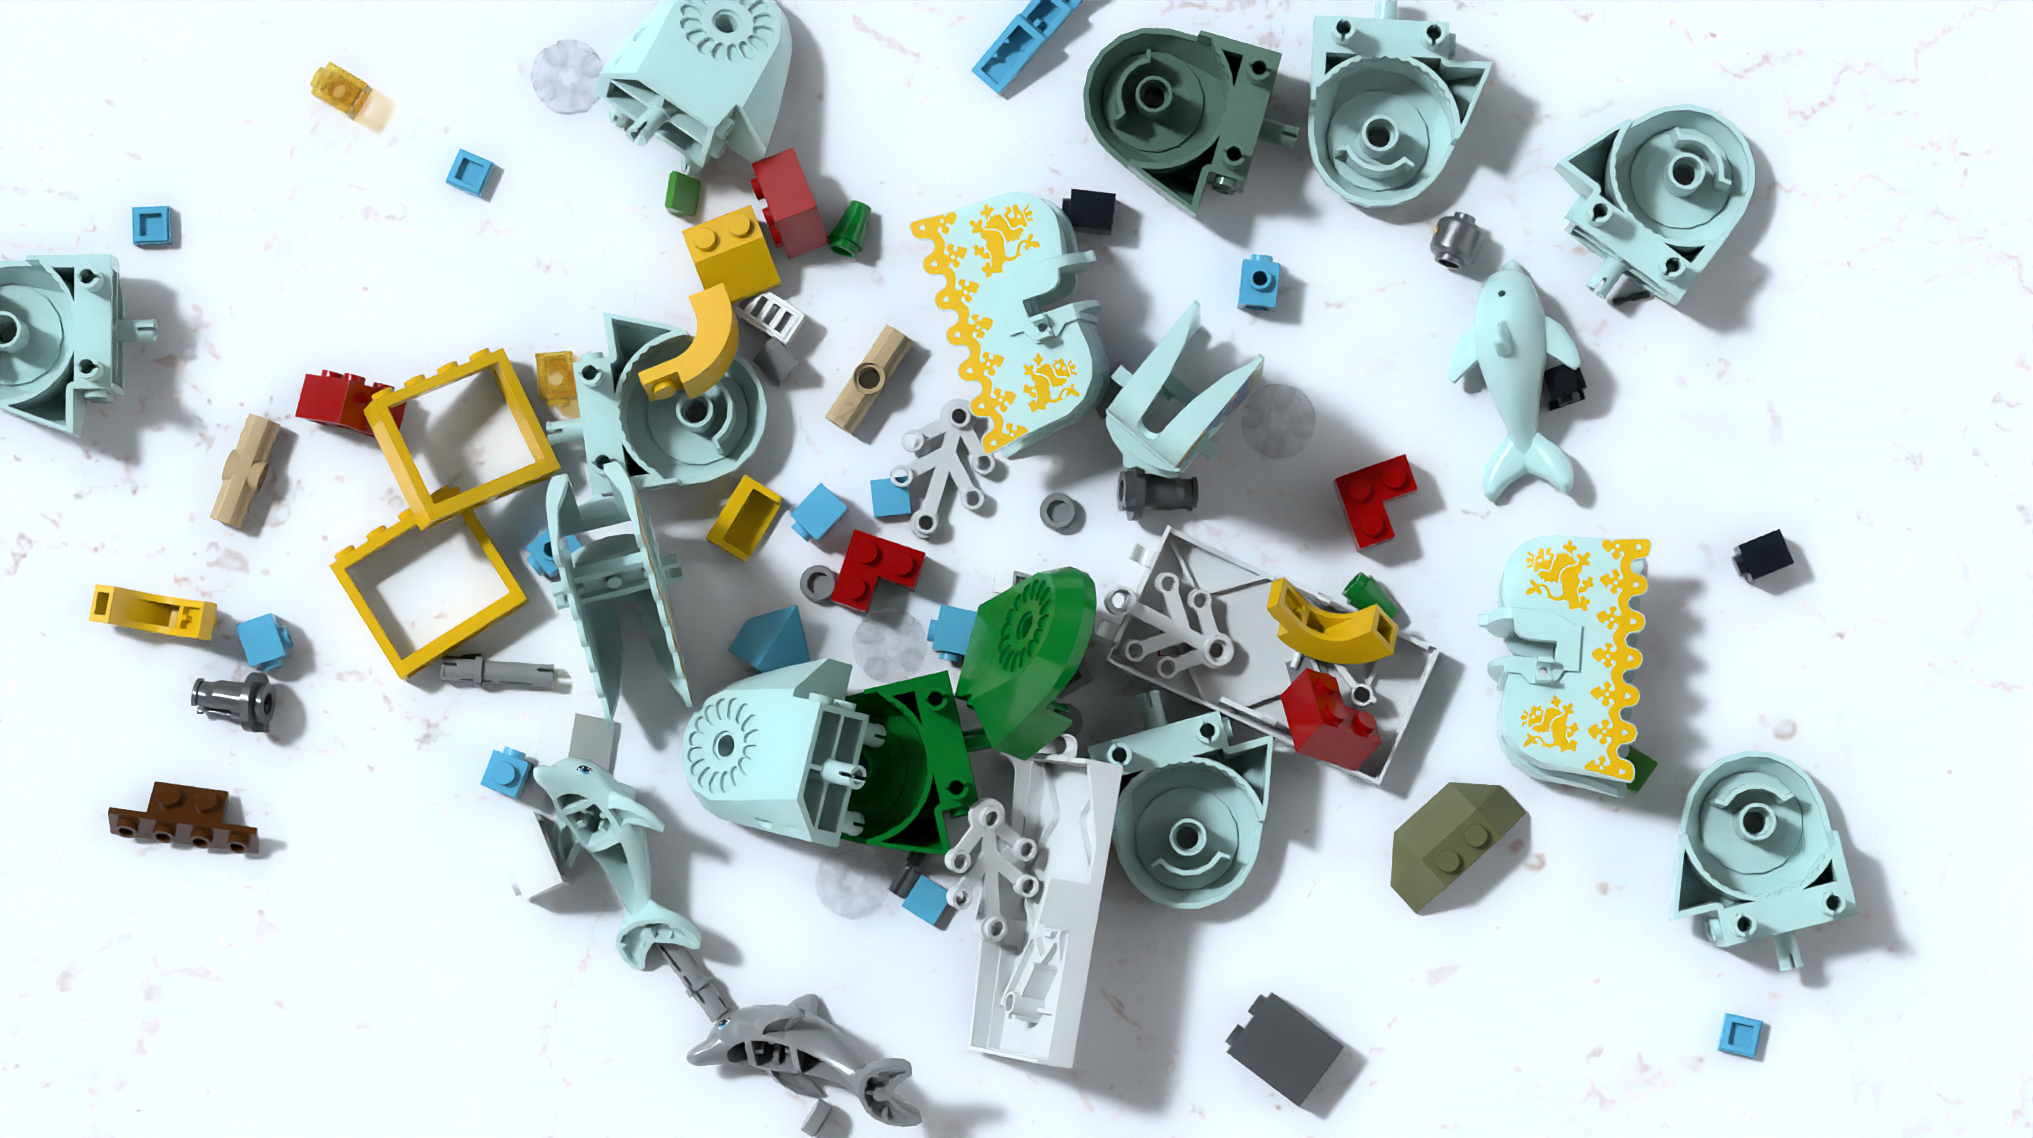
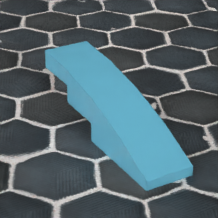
M1031 0L1025 9L1015 16L971 71L998 95L1001 94L1084 0Z

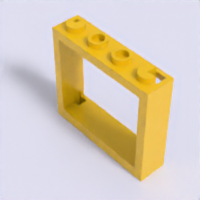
M489 348L480 350L469 357V362L458 365L457 361L445 364L436 370L437 375L427 379L424 374L415 376L404 382L405 387L393 392L391 387L380 390L371 396L373 400L363 410L421 531L549 479L561 468L503 348L494 352H490ZM491 369L535 463L434 504L389 409Z
M446 485L433 492L430 496L434 504L458 495L462 491L457 486L450 489ZM410 508L397 516L400 521L388 529L385 525H382L366 535L368 541L355 549L354 545H350L339 551L334 556L336 561L329 565L398 677L403 681L411 678L531 602L474 510L462 514V517L509 590V593L405 659L401 658L347 570L417 527L418 524Z

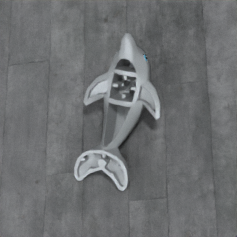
M806 994L798 997L787 1006L770 1004L736 1009L720 1018L711 1029L707 1039L693 1047L686 1056V1060L695 1066L749 1065L764 1070L776 1083L790 1091L819 1098L822 1095V1090L808 1075L838 1083L853 1092L859 1098L865 1111L875 1120L887 1125L901 1127L917 1126L922 1123L919 1110L894 1093L898 1084L912 1076L911 1063L903 1058H886L865 1064L848 1039L829 1022L817 1016L819 1006L818 998L815 994Z

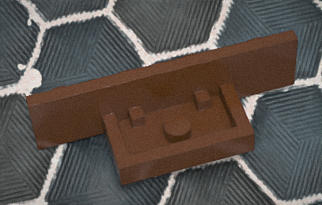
M155 781L147 812L109 807L108 810L110 832L124 838L140 837L154 839L166 844L172 842L191 844L201 849L212 847L226 849L237 854H244L246 852L258 854L260 848L258 828L224 823L229 803L228 791Z

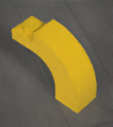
M723 283L688 296L697 318L696 336L689 348L674 359L638 373L650 402L657 399H667L682 389H685L689 400L694 399L713 387L730 367L738 347L739 326L734 308Z
M1285 577L1272 582L1266 609L1280 623L1277 637L1295 651L1320 661L1335 664L1368 663L1394 653L1399 626L1377 604L1353 613H1331L1309 603Z
M96 584L89 621L173 637L211 641L212 632L217 623V604Z

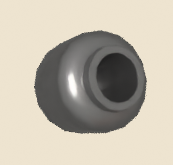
M1455 212L1454 216H1445L1439 219L1430 242V250L1435 255L1437 263L1451 269L1462 270L1463 266H1468L1475 262L1484 235L1482 229L1475 224L1476 219L1473 216L1463 212Z

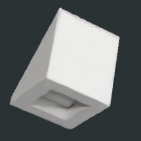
M996 569L992 592L1002 593L1029 578L1030 574L1015 570Z

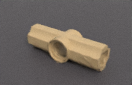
M887 324L863 361L854 369L851 379L825 418L852 435L877 397L884 392L887 382L914 342ZM866 371H874L880 376L879 384L872 389L863 388L859 384L860 376Z
M249 413L237 447L230 452L225 462L221 477L223 483L210 518L239 529L242 528L254 494L260 491L269 468L267 460L280 429V424Z

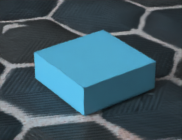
M460 148L445 182L448 185L481 198L495 164Z
M170 206L132 207L133 244L135 246L172 244Z
M907 476L895 477V480L899 483H905ZM890 478L870 480L874 518L911 514L908 485L903 488L896 487L891 483Z
M921 874L902 907L934 926L948 904L946 899L948 891Z
M1724 1013L1717 1050L1755 1058L1763 1021Z

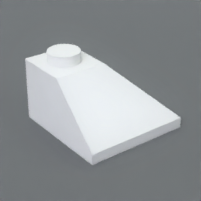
M535 812L528 814L510 865L513 874L508 876L515 895L519 896L522 894L524 900L527 901L570 884L562 863L554 851L553 841L542 815Z

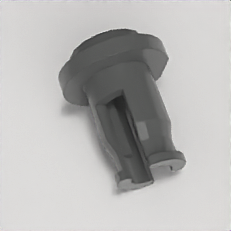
M1138 467L1120 472L1117 486V503L1119 511L1126 512L1128 521L1139 522L1144 510L1187 509V511H1192L1193 508L1197 507V477H1192L1191 479L1179 477L1166 479L1161 476L1145 474V471Z
M252 672L244 682L225 680L210 682L204 681V678H198L192 689L191 706L198 705L197 714H204L206 712L218 717L240 719V724L246 732L268 733L269 722L273 717L276 706V693L274 686L269 682L267 675L264 673Z

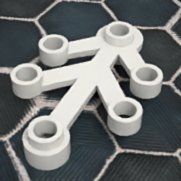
M962 398L948 401L942 407L939 419L918 430H907L901 437L902 447L908 452H916L923 446L925 441L945 433L941 448L908 465H897L890 472L891 483L896 487L903 488L909 485L913 478L934 468L923 507L917 510L910 518V529L919 538H930L940 528V518L937 515V510L949 473L961 494L960 500L964 508L976 510L983 504V493L973 486L956 453L960 437L973 458L972 468L977 474L986 475L995 466L993 456H988L983 452L981 443L973 429L977 422V417L972 415L969 410L970 402ZM955 410H962L965 413L966 419L963 423L958 424L953 421L952 414ZM915 434L918 436L919 444L917 447L911 448L906 444L907 435ZM984 456L988 458L990 466L987 470H980L977 467L976 462L979 457ZM903 469L908 473V479L905 483H899L895 480L894 474L897 470ZM968 492H975L978 495L979 502L977 505L971 506L967 504L965 497ZM922 516L931 518L933 524L929 530H924L919 526V519Z
M1162 572L1155 579V588L1159 593L1163 594L1170 618L1136 601L1135 593L1127 586L1115 585L1106 591L1104 605L1111 614L1119 616L1130 614L1164 632L1141 641L1129 639L1124 642L1121 651L1126 660L1139 662L1147 654L1182 642L1194 647L1195 650L1175 658L1171 656L1157 658L1154 663V671L1159 677L1166 679L1173 678L1179 671L1202 663L1211 669H1222L1232 661L1235 653L1233 641L1226 634L1218 632L1210 607L1212 598L1208 591L1194 589L1187 596L1188 606L1192 610L1197 611L1203 635L1190 629L1178 591L1179 579L1173 573ZM1169 576L1173 584L1166 591L1161 583L1165 577ZM1117 593H1120L1124 598V602L1120 607H1115L1112 602L1113 596ZM1198 593L1203 594L1205 602L1201 607H1197L1194 604V597ZM1136 643L1140 651L1136 657L1132 658L1129 655L1128 649L1130 645ZM1214 643H1217L1221 649L1217 657H1212L1209 651ZM1165 660H1169L1172 664V669L1168 674H1164L1161 671V664Z
M983 798L976 801L970 807L968 812L970 828L956 847L950 849L945 855L944 862L948 869L957 873L966 871L957 885L952 886L948 890L946 899L948 904L959 910L968 908L973 899L971 891L982 878L984 911L974 921V932L979 938L994 943L1001 940L1008 930L1007 921L1000 914L998 873L1013 885L1015 893L1023 897L1029 898L1034 896L1039 888L1036 877L1022 873L997 851L996 835L1011 847L1014 857L1023 861H1029L1034 858L1037 852V845L1032 839L1020 836L1004 822L1005 810L999 801L992 798ZM989 812H991V818L989 822L986 823V816ZM980 841L981 852L970 866L971 858L969 853ZM1027 843L1026 852L1021 854L1022 845ZM961 855L960 863L955 866L954 860L956 856ZM1028 879L1029 886L1023 891V883ZM962 891L963 898L957 903L956 896ZM997 922L995 931L991 933L992 925Z

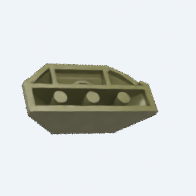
M1449 782L1394 832L1390 886L1416 914L1500 840L1526 812L1501 785Z

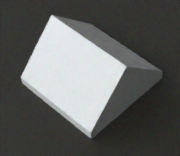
M542 709L530 783L538 784L533 775L535 767L542 765L552 766L557 761L570 757L590 759L608 772L616 721H613L614 726L608 727L603 718Z

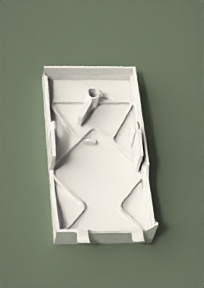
M1167 525L1156 551L1147 549L1135 542L1128 558L1146 567L1135 591L1136 601L1170 618L1164 596L1155 588V579L1162 572L1175 574L1179 579L1178 591L1190 629L1203 635L1197 611L1192 610L1188 606L1187 596L1194 589L1208 591L1212 598L1210 607L1218 632L1224 633L1231 638L1235 647V653L1230 664L1222 669H1211L1202 663L1179 671L1173 678H1161L1154 671V663L1157 658L1161 657L1158 656V651L1145 655L1139 662L1128 661L1123 657L1121 649L1127 640L1137 639L1141 641L1161 633V630L1127 614L1124 615L1120 626L1101 617L1096 627L1095 634L1112 641L1111 650L1105 664L1211 712L1219 710L1220 716H1228L1229 720L1264 736L1273 735V740L1295 749L1280 695L1291 685L1285 662L1292 661L1290 667L1297 670L1301 659L1307 656L1290 648L1277 637L1280 623L1266 609L1272 582L1285 577L1309 603L1321 610L1339 614L1356 611L1332 601V597L1279 573L1276 576L1267 573ZM1169 576L1162 580L1163 589L1167 591L1172 587L1173 582ZM1198 593L1194 597V604L1197 607H1201L1205 602L1203 594ZM1398 630L1394 653L1390 656L1362 664L1324 662L1327 674L1336 677L1344 706L1365 711L1374 716L1382 744L1356 771L1323 760L1320 761L1378 787L1386 773L1441 648L1434 647ZM1184 642L1173 645L1178 649L1176 657L1195 650L1194 647ZM1136 643L1130 645L1128 649L1129 655L1132 658L1136 657L1140 651ZM1217 643L1210 647L1211 656L1217 657L1220 654L1221 649ZM1309 657L1313 669L1320 672L1315 659ZM1165 660L1161 664V671L1164 674H1168L1172 669V664L1169 660Z
M1062 733L1060 736L1066 741V749L1060 755L1037 752L1026 761L1000 752L1001 755L1007 756L1012 761L1015 769L1010 827L1020 836L1032 839L1037 845L1036 855L1029 861H1023L1014 857L1008 844L1001 854L1022 873L1036 877L1039 888L1034 896L1029 898L1023 897L1015 893L1013 885L998 873L1000 914L1005 917L1008 930L1006 935L998 942L991 943L983 939L980 940L968 1049L1038 1064L1072 1069L1123 766L1091 759L1076 758L1078 749L1076 738L1070 734ZM1027 843L1022 845L1021 854L1026 852ZM1028 879L1023 883V891L1029 886ZM983 883L974 912L976 917L984 911ZM997 922L992 925L991 933L995 931Z

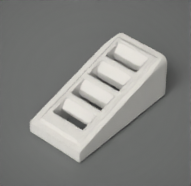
M768 290L754 295L745 310L738 307L741 301L732 304L738 317L770 338H777L786 348L807 319L806 314ZM763 297L767 300V303L757 317L752 316V311ZM775 305L779 310L770 324L767 325L763 321ZM787 313L792 317L780 333L775 329Z

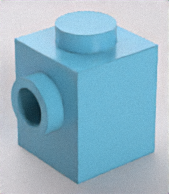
M1252 254L1250 260L1243 259L1237 308L1274 312L1280 263L1272 262V256Z
M820 483L790 514L791 518L795 521L791 528L806 542L813 538L819 544L849 512V509Z
M548 528L526 546V549L531 553V556L526 560L539 576L546 572L553 579L559 574V569L556 568L553 559ZM574 534L567 536L571 553L583 546Z
M941 605L938 620L931 619L927 635V641L933 642L932 650L939 652L938 659L960 663L961 657H965L977 614L976 611Z
M268 613L236 625L250 668L255 670L261 668L262 673L270 672L283 667L282 660L291 657L288 648L293 647V642L286 625L280 627L277 615Z
M505 746L503 753L493 750L480 785L520 799L533 764L524 761L525 753Z

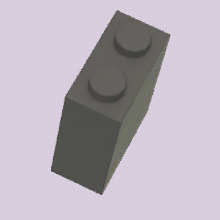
M1270 992L1267 997L1260 994L1247 1011L1252 1017L1244 1028L1237 1024L1225 1040L1230 1045L1226 1053L1296 1106L1300 1107L1343 1050L1344 1046L1273 992Z

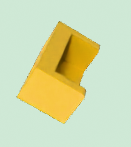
M744 474L706 536L707 541L746 564L785 500L780 495Z

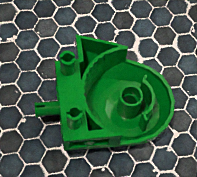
M1071 566L1038 572L978 606L954 697L966 701V706L976 712L993 749L1026 761L1072 725L1073 720L1060 714V712L1069 713L1068 705L1056 702L1054 699L1065 688L1072 676L1077 673L1095 624L1096 588L1094 581L1087 572Z
M948 670L864 689L862 693L846 696L844 701L856 704L855 712L870 715L868 722L882 725L885 728L886 736L875 734L876 738L885 740L878 748L862 745L859 759L863 760L866 764V777L858 780L865 781L860 789H852L847 810L861 813L865 824L854 822L853 825L862 827L863 831L857 836L841 832L840 839L901 851L945 856L951 849L943 813L950 812L952 819L966 816L970 807L976 801H979L968 753L992 748L989 739L986 738L987 735L983 727L962 731Z

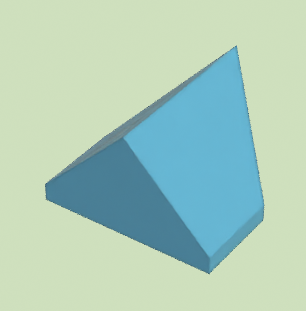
M790 606L747 619L728 651L762 673L809 662L810 655L798 606Z

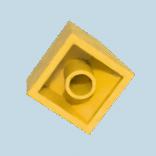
M752 205L682 231L704 290L723 283L733 304L782 285Z

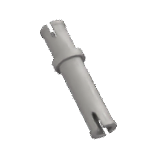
M476 656L475 659L446 657L441 659L440 681L474 682V686H482V683L549 688H553L554 664L484 660L482 656Z
M653 943L687 988L685 991L690 998L694 997L712 1023L731 1010L730 1005L727 1004L712 984L713 978L710 974L705 975L684 946L674 943Z

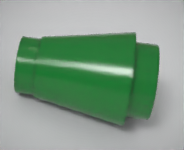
M855 200L851 201L849 207L828 236L831 240L828 245L830 250L851 259L856 258L857 253L863 251L869 215L872 210L868 205Z
M1359 572L1351 579L1342 592V595L1348 599L1346 603L1358 610L1377 604L1391 619L1398 611V607L1393 604V601L1371 575L1366 576L1364 573Z

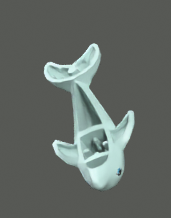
M1515 260L1508 261L1503 265L1501 271L1492 274L1484 282L1478 294L1474 324L1461 336L1450 357L1448 379L1456 383L1479 362L1491 397L1508 430V435L1491 454L1484 468L1482 487L1483 493L1489 501L1498 499L1510 483L1527 473L1546 479L1560 493H1568L1574 485V472L1570 459L1560 447L1537 432L1547 355L1576 370L1581 365L1577 346L1562 325L1545 315L1535 286L1531 279L1523 274L1522 267Z
M570 757L557 761L552 766L542 765L533 769L534 778L550 795L558 813L552 829L553 848L563 866L573 867L582 846L606 872L626 908L625 916L616 937V949L622 959L631 967L642 970L646 966V954L654 942L674 943L691 949H699L701 933L696 926L677 912L651 900L650 854L644 827L663 833L665 824L649 809L635 801V789L627 784L618 783L604 768L590 759Z

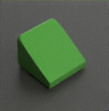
M677 171L670 173L665 207L669 213L695 216L701 186L698 179Z
M1629 745V753L1624 759L1631 761L1634 765L1635 778L1631 784H1626L1627 790L1635 795L1640 791L1658 763Z

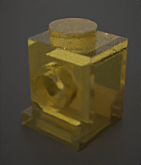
M330 61L325 68L320 67L316 71L310 83V86L313 87L310 93L314 98L345 115L352 121H354L372 91L368 83ZM339 85L345 86L346 91L343 96L335 97L333 94L335 87Z
M573 351L535 353L540 401L547 402L548 407L570 406V400L578 399L572 363L576 362V355ZM555 372H559L563 376V380L559 385H552L549 381L550 376Z

